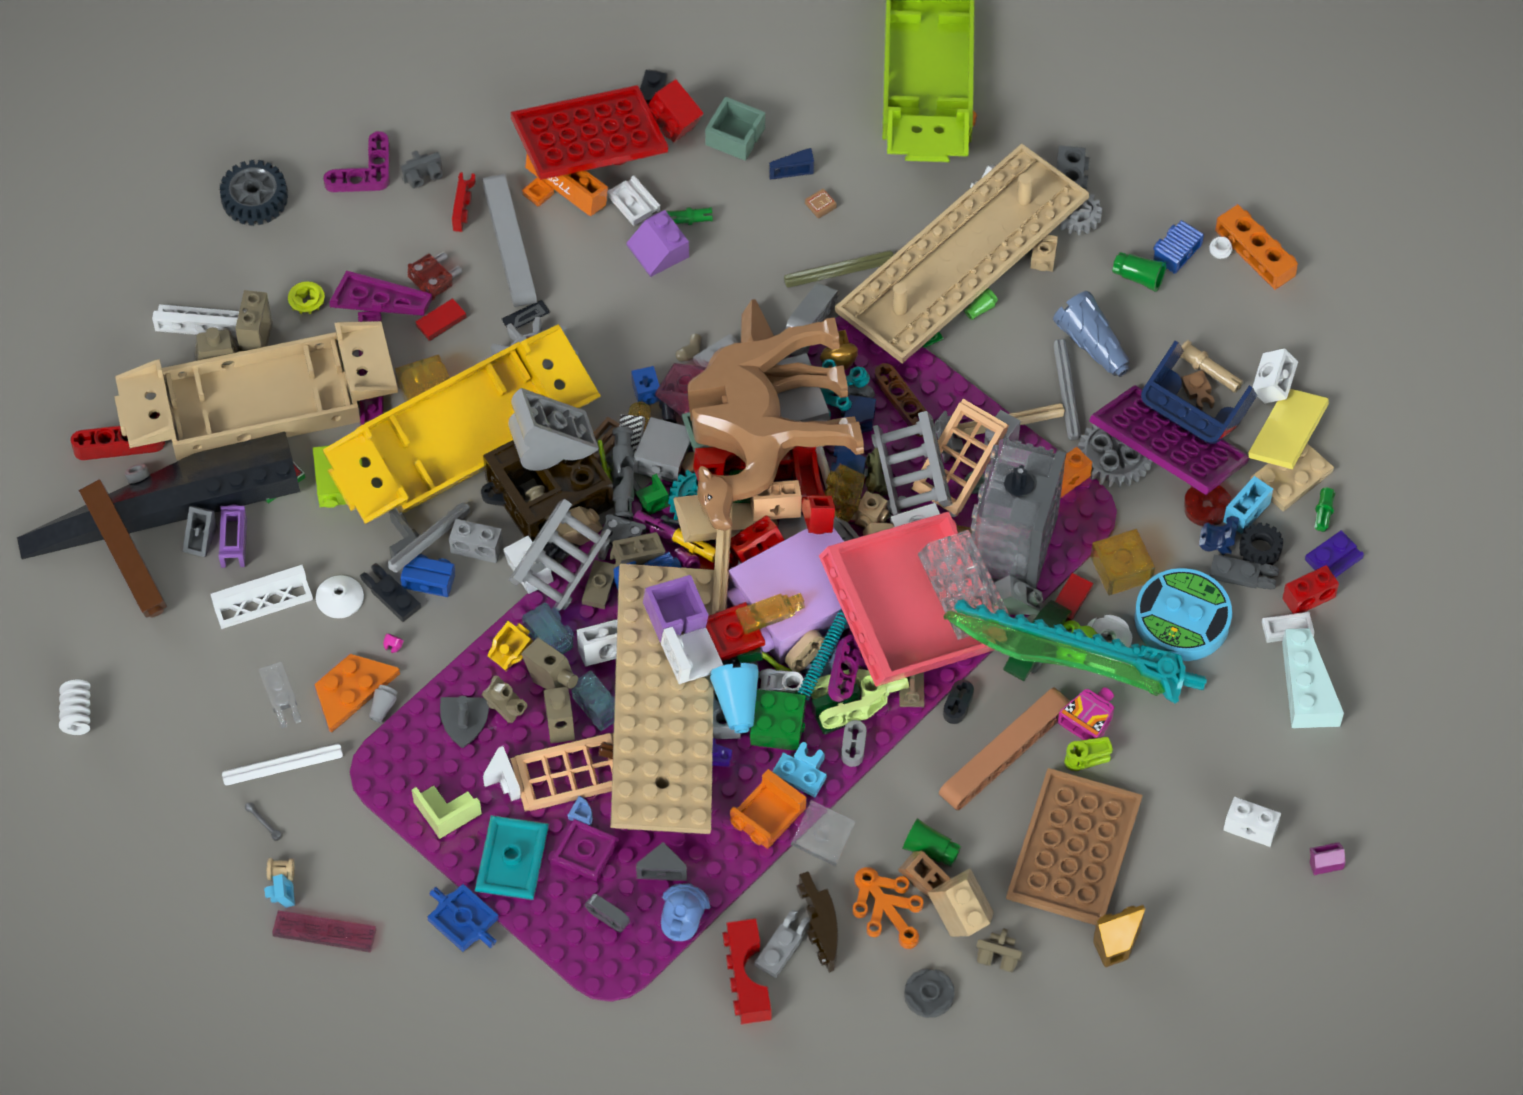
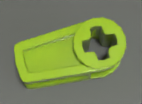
M1102 737L1071 742L1067 746L1064 759L1065 766L1075 772L1109 762L1111 759L1110 754L1113 751L1110 739Z

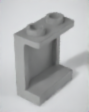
M650 417L634 454V472L650 477L657 474L660 479L669 482L678 481V475H681L682 464L691 446L685 426Z

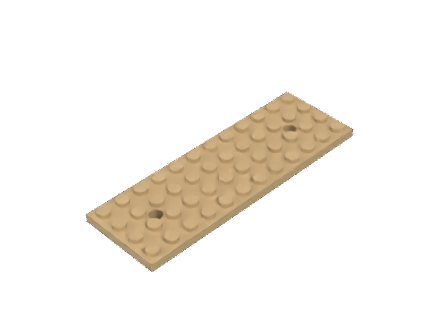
M1020 144L835 306V312L898 361L904 363L1089 198V192L1029 148Z
M634 564L619 565L611 828L710 834L714 687L710 675L682 684L678 683L644 607L643 598L645 588L691 575L708 616L712 615L714 570Z

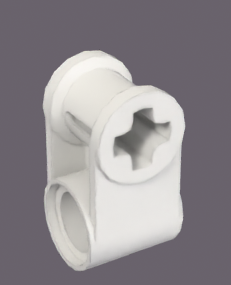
M764 669L759 674L761 690L798 694L797 691H799L804 681L802 675L795 671ZM791 685H797V686H798V687H796V688H789V686H791Z

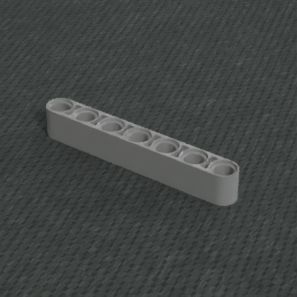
M501 174L482 178L513 306L518 307L537 303L535 288L506 176Z

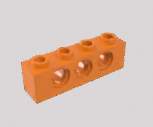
M1237 204L1217 218L1215 231L1221 237L1227 238L1232 244V248L1274 290L1296 276L1298 263L1295 257L1288 254L1282 248L1279 241L1273 239L1266 229L1251 217L1247 210H1243Z

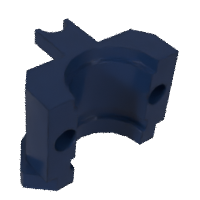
M1227 517V524L1224 526H1214L1210 523H1205L1201 528L1199 546L1208 552L1218 550L1223 556L1225 553L1232 554L1229 546H1233L1235 543L1239 518Z

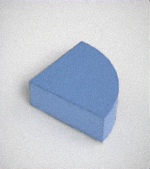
M579 796L568 814V819L571 821L576 819L591 826L593 821L592 810L588 802Z

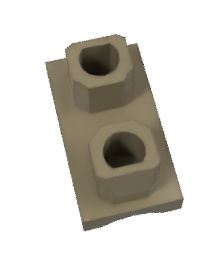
M493 676L491 684L481 694L487 700V705L491 709H496L508 723H513L516 717L522 715L527 708V703L520 699L512 691L510 685L505 683L499 676Z
M1003 928L1001 935L991 933L990 940L999 942L998 945L978 939L976 946L979 949L977 963L990 966L993 955H1001L1003 958L1000 969L1013 973L1018 961H1021L1023 953L1022 951L1004 947L1005 944L1014 946L1016 939L1007 937L1008 929Z

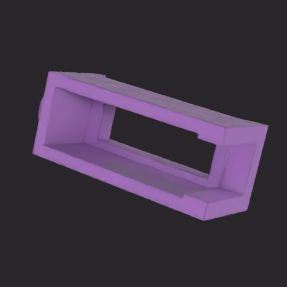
M221 506L219 544L221 568H226V558H238L240 567H245L247 530L245 506ZM228 521H238L237 546H226V527Z

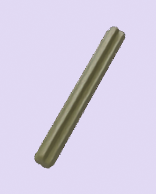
M889 250L785 274L784 282L786 287L789 288L879 267L893 256V253Z

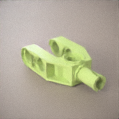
M848 669V670H845V671H843V672H844L845 674H848V673H849V669ZM858 669L855 683H857L860 689L862 699L847 704L839 703L836 707L824 710L819 715L822 726L825 729H832L844 726L852 720L862 721L870 718L887 704L889 693L909 688L907 677L876 687L869 670ZM831 674L819 677L818 683H815L816 686H812L814 687L813 693H810L812 699L829 694L828 685Z

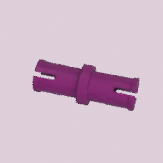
M641 510L636 512L633 517L634 522L644 524L649 533L657 532L658 536L670 541L672 544L676 543L672 541V537L677 529L665 524L661 518H654L643 513ZM649 523H652V524H654V525H656V526H658V527L664 529V531H661V530L657 529L656 527L650 525Z

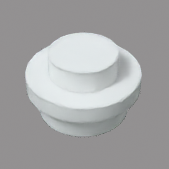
M1217 237L1210 243L1209 250L1214 257L1224 259L1231 255L1232 244L1225 237Z

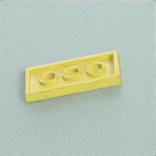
M1290 389L1287 399L1277 401L1248 452L1249 458L1293 469L1329 405L1328 398Z

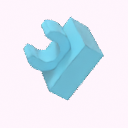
M283 874L273 876L274 886L264 888L265 898H271L272 903L279 902L285 908L294 906L293 883Z

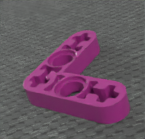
M377 131L369 136L368 168L329 170L323 177L325 188L330 192L380 191L386 189L389 185V139L387 134ZM379 140L381 141V150L377 149L376 145ZM378 157L385 159L382 164H375L373 162ZM377 172H381V181H376ZM356 176L362 178L360 183H352L350 180ZM332 179H337L336 183H331Z
M853 635L842 638L837 644L828 685L829 696L836 702L844 701L852 695L858 666L860 665L868 669ZM842 662L847 664V666L849 667L848 674H845L842 671Z

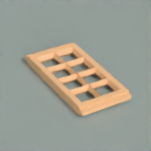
M965 399L958 404L938 439L941 453L945 451L957 458L950 471L944 469L947 483L952 479L964 486L957 500L951 497L953 505L943 507L938 501L932 500L934 503L958 516L1008 431L1009 425ZM963 415L978 422L971 435L956 428ZM981 425L995 432L988 446L974 438ZM953 432L967 440L960 454L946 446ZM970 443L984 450L978 464L964 457ZM928 459L921 470L926 469L930 465ZM960 461L974 468L967 482L953 474ZM922 479L913 483L912 490L921 494L932 491L934 486L925 482L926 479Z
M614 733L599 735L510 758L520 787L524 811H533L574 801L579 796L586 798L611 792L612 781L599 784L594 768L610 765L612 771L613 759L608 758V761L593 764L589 748L600 746L602 742L613 744ZM583 750L587 766L572 769L568 753ZM562 755L567 771L551 774L547 758ZM542 760L546 776L530 779L526 764ZM589 770L593 786L578 789L574 773ZM568 775L572 791L557 794L553 778ZM547 780L551 796L536 799L532 783Z

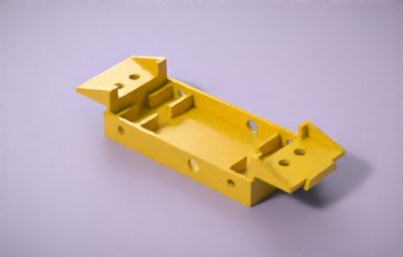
M558 324L511 345L357 427L352 433L323 449L326 458L332 466L327 471L349 509L352 511L356 508L365 524L397 508L399 513L402 512L404 514L484 471L483 455L513 440L508 421L514 413L511 399L520 388L579 409L600 398L601 395ZM546 359L553 363V368L550 370L545 369L542 365V362ZM562 380L565 384L564 389H556L554 382ZM362 457H367L371 464L369 467L364 468L360 465L359 460ZM373 478L380 479L382 482L380 488L372 486L371 480Z

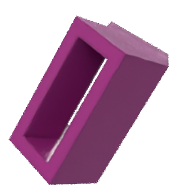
M1340 842L1310 848L1309 862L1313 875L1344 869L1345 851Z

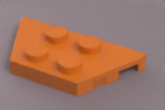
M349 654L317 681L315 689L329 731L332 733L374 697L375 689H378L379 685L387 686L400 675V670L395 666Z

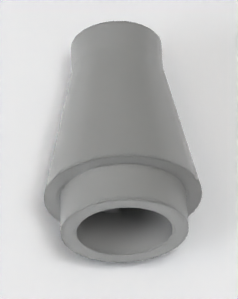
M379 685V688L375 689L369 714L371 720L382 723L384 717L397 700V691L386 685Z

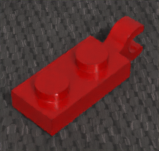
M460 172L458 175L452 213L453 231L462 232L463 224L468 222L466 206L471 204L472 193L468 190L474 187L476 183L474 173L471 174L469 180L463 179V172Z

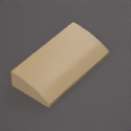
M698 495L675 497L673 499L684 543L716 539L717 529L712 527L708 517L702 511ZM733 503L731 538L756 522L753 521L750 503ZM773 519L772 521L778 527L777 519Z

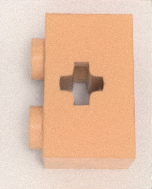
M799 481L773 482L767 490L751 497L750 506L753 521H758L766 515L771 520L801 517L802 496Z

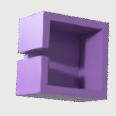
M691 575L645 588L643 604L660 643L663 630L673 627L676 635H681V632L686 634L706 628L708 613Z

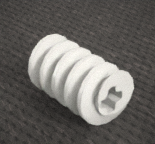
M70 680L63 683L59 688L61 694L59 696V728L67 734L82 735L90 730V726H88L90 723V717H88L90 714V709L88 708L90 706V691L88 690L91 686L88 681Z

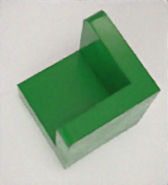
M657 474L652 475V485L636 491V496L647 515L669 507V494Z

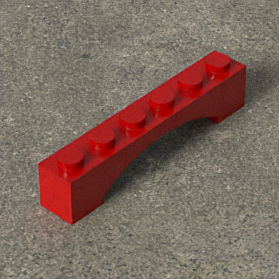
M796 446L790 450L793 457L792 477L793 480L799 481L802 496L801 508L808 532L819 535L833 533L835 506L832 496H825L821 485L816 447Z

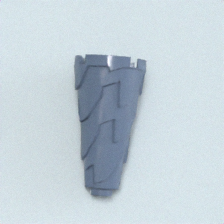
M1090 291L1081 292L1066 302L1068 306L1065 310L1062 306L1053 317V321L1080 348L1084 349L1098 364H1101L1114 376L1118 375L1121 377L1129 371L1128 365L1130 362L1128 360L1130 359L1121 348L1119 340L1109 327L1110 323Z

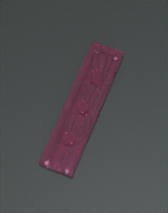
M278 910L272 934L273 937L371 952L376 934V926Z

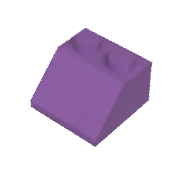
M666 210L646 219L627 242L628 248L650 277L689 258V241Z

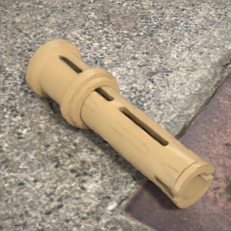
M1189 340L1181 346L1184 352L1179 359H1185L1193 365L1192 368L1195 370H1203L1234 393L1237 392V389H1240L1243 380L1208 358L1207 352H1201L1191 345L1192 342Z

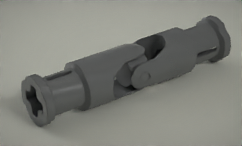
M616 427L612 430L613 436H615V447L612 449L613 501L615 502V514L613 515L633 521L634 449L631 447L633 429L630 427Z

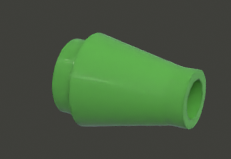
M987 288L964 309V313L969 319L973 320L994 308L998 299Z

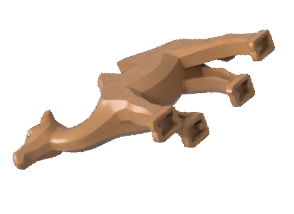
M835 317L827 318L823 322L789 327L780 334L766 340L733 343L722 347L713 354L706 369L689 382L688 402L695 441L702 445L732 452L739 456L746 464V468L741 473L732 476L713 475L706 467L702 466L699 468L698 500L702 511L708 517L714 529L727 531L732 527L730 512L733 501L750 498L767 490L775 479L780 461L796 446H846L856 455L864 454L859 421L856 422L855 416L828 421L802 422L783 418L781 415L777 394L786 390L800 387L826 388L835 392L841 398L848 397V386L843 365L823 368L799 362L785 365L777 364L792 352L805 346L822 344L832 350L840 349Z

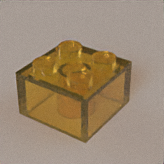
M1137 529L1092 543L1090 557L1108 596L1144 585L1154 576L1155 566Z

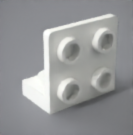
M673 627L663 630L661 645L679 684L710 675L712 669L724 666L706 628L683 635H676Z

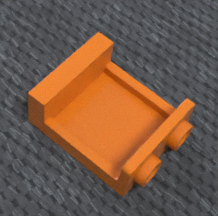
M768 769L762 775V783L738 808L733 807L730 810L731 824L737 830H743L749 834L752 841L757 845L762 844L769 849L806 809V797Z

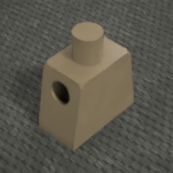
M210 327L206 332L196 335V361L239 352V347L228 329L218 330L215 327ZM226 361L222 365H230L233 361Z
M540 638L534 640L521 653L533 683L546 689L561 687L572 689L576 686L578 677L573 674L567 658Z
M568 687L544 690L550 743L575 740ZM564 721L565 726L557 727L556 723Z

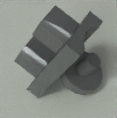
M416 150L412 152L413 159L401 165L404 183H409L414 189L422 186L424 183L422 177L427 175L434 181L443 178L441 156L438 152L420 156Z

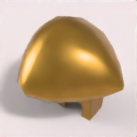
M846 330L838 331L840 349L832 350L826 347L820 355V360L823 363L831 359L837 366L843 365L845 371L856 360L858 348L854 344L849 343Z

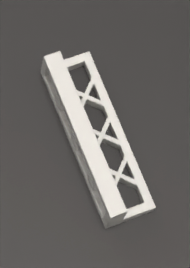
M159 304L158 311H154L152 319L155 331L197 335L198 333L206 332L210 327H215L218 330L228 329L233 337L237 338L235 327L239 311Z
M302 565L210 594L221 629L313 600ZM303 586L306 593L298 597L290 594L294 588ZM276 594L282 597L279 603L272 604L267 602L272 595ZM250 602L260 604L257 610L248 611L244 608ZM229 609L236 611L233 618L226 620L223 619L221 614L222 611Z

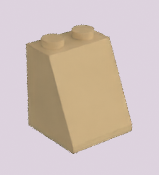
M971 868L927 892L951 937L970 936L991 922L994 912Z

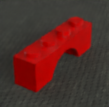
M716 447L695 448L693 469L698 482L699 468L702 466L706 467L711 474L722 476L728 475L729 470H744L746 468L745 462L732 452ZM790 451L780 461L774 480L791 479L793 457Z
M757 919L726 922L727 932H722L724 947H729L730 954L726 955L728 970H733L734 977L730 978L731 993L736 992L737 1000L733 1001L735 1016L740 1015L741 1024L770 1021L771 1005L768 987L753 982L744 970L747 961L753 955L760 952Z

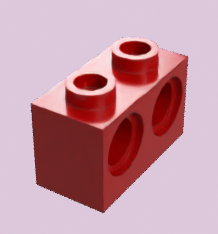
M766 515L733 536L730 547L739 562L743 563L784 541V538L778 527Z
M1325 565L1285 584L1282 599L1293 614L1304 613L1336 598L1339 582L1328 566Z

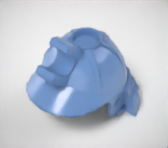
M675 884L668 888L662 895L665 901L661 917L662 931L668 938L674 941H686L692 938L697 931L704 910L706 908L711 909L709 898L705 892L692 884Z

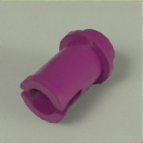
M681 547V550L677 548L674 551L673 558L677 557L683 568H700V559L696 555H691L683 547Z

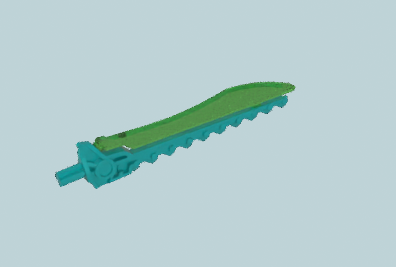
M965 599L957 600L954 606L956 612L947 611L943 616L945 620H949L972 638L1005 655L1022 661L1043 662L1090 671L1149 691L1150 694L1155 696L1163 694L1167 700L1174 704L1179 702L1178 696L1181 694L1182 685L1204 690L1207 682L1206 676L1186 672V666L1183 664L1182 657L1179 654L1145 645L1140 646L1139 644H1132L1128 648L1120 639H1113L1109 643L1101 634L1092 635V638H1089L1081 629L1073 630V633H1069L1062 624L1054 625V628H1050L1043 619L1030 623L1023 614L1011 618L1004 609L991 613L984 604L972 608Z

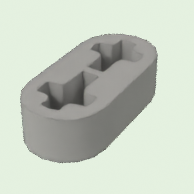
M852 720L846 724L844 729L841 757L843 763L850 767L860 765L864 757L866 726L861 721ZM854 729L858 730L857 740L852 739ZM851 747L856 748L854 758H850L849 755Z

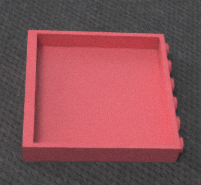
M949 512L828 546L819 555L876 687L997 650L1006 642L1004 630L1000 625L958 613L954 609L957 600L965 599L972 608L984 604L991 613H995L985 594V588L976 574L975 565L968 556L966 545L960 538L956 523L951 518Z

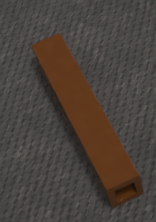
M99 479L80 489L79 492L142 613L146 618L160 615L163 613V609L168 606L105 485Z

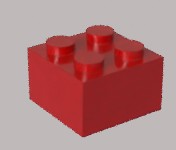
M677 79L655 93L648 104L656 122L661 127L662 133L666 138L671 139L673 143L694 129L704 114Z

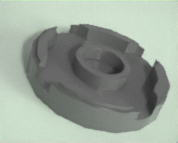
M921 969L913 973L906 982L904 989L905 1002L909 1009L919 1016L925 1018L938 1017L945 1014L952 1006L955 997L954 984L950 977L940 970Z

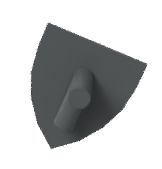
M466 696L441 697V721L445 731L462 749L471 743L482 731L489 712L487 700L485 698H467Z

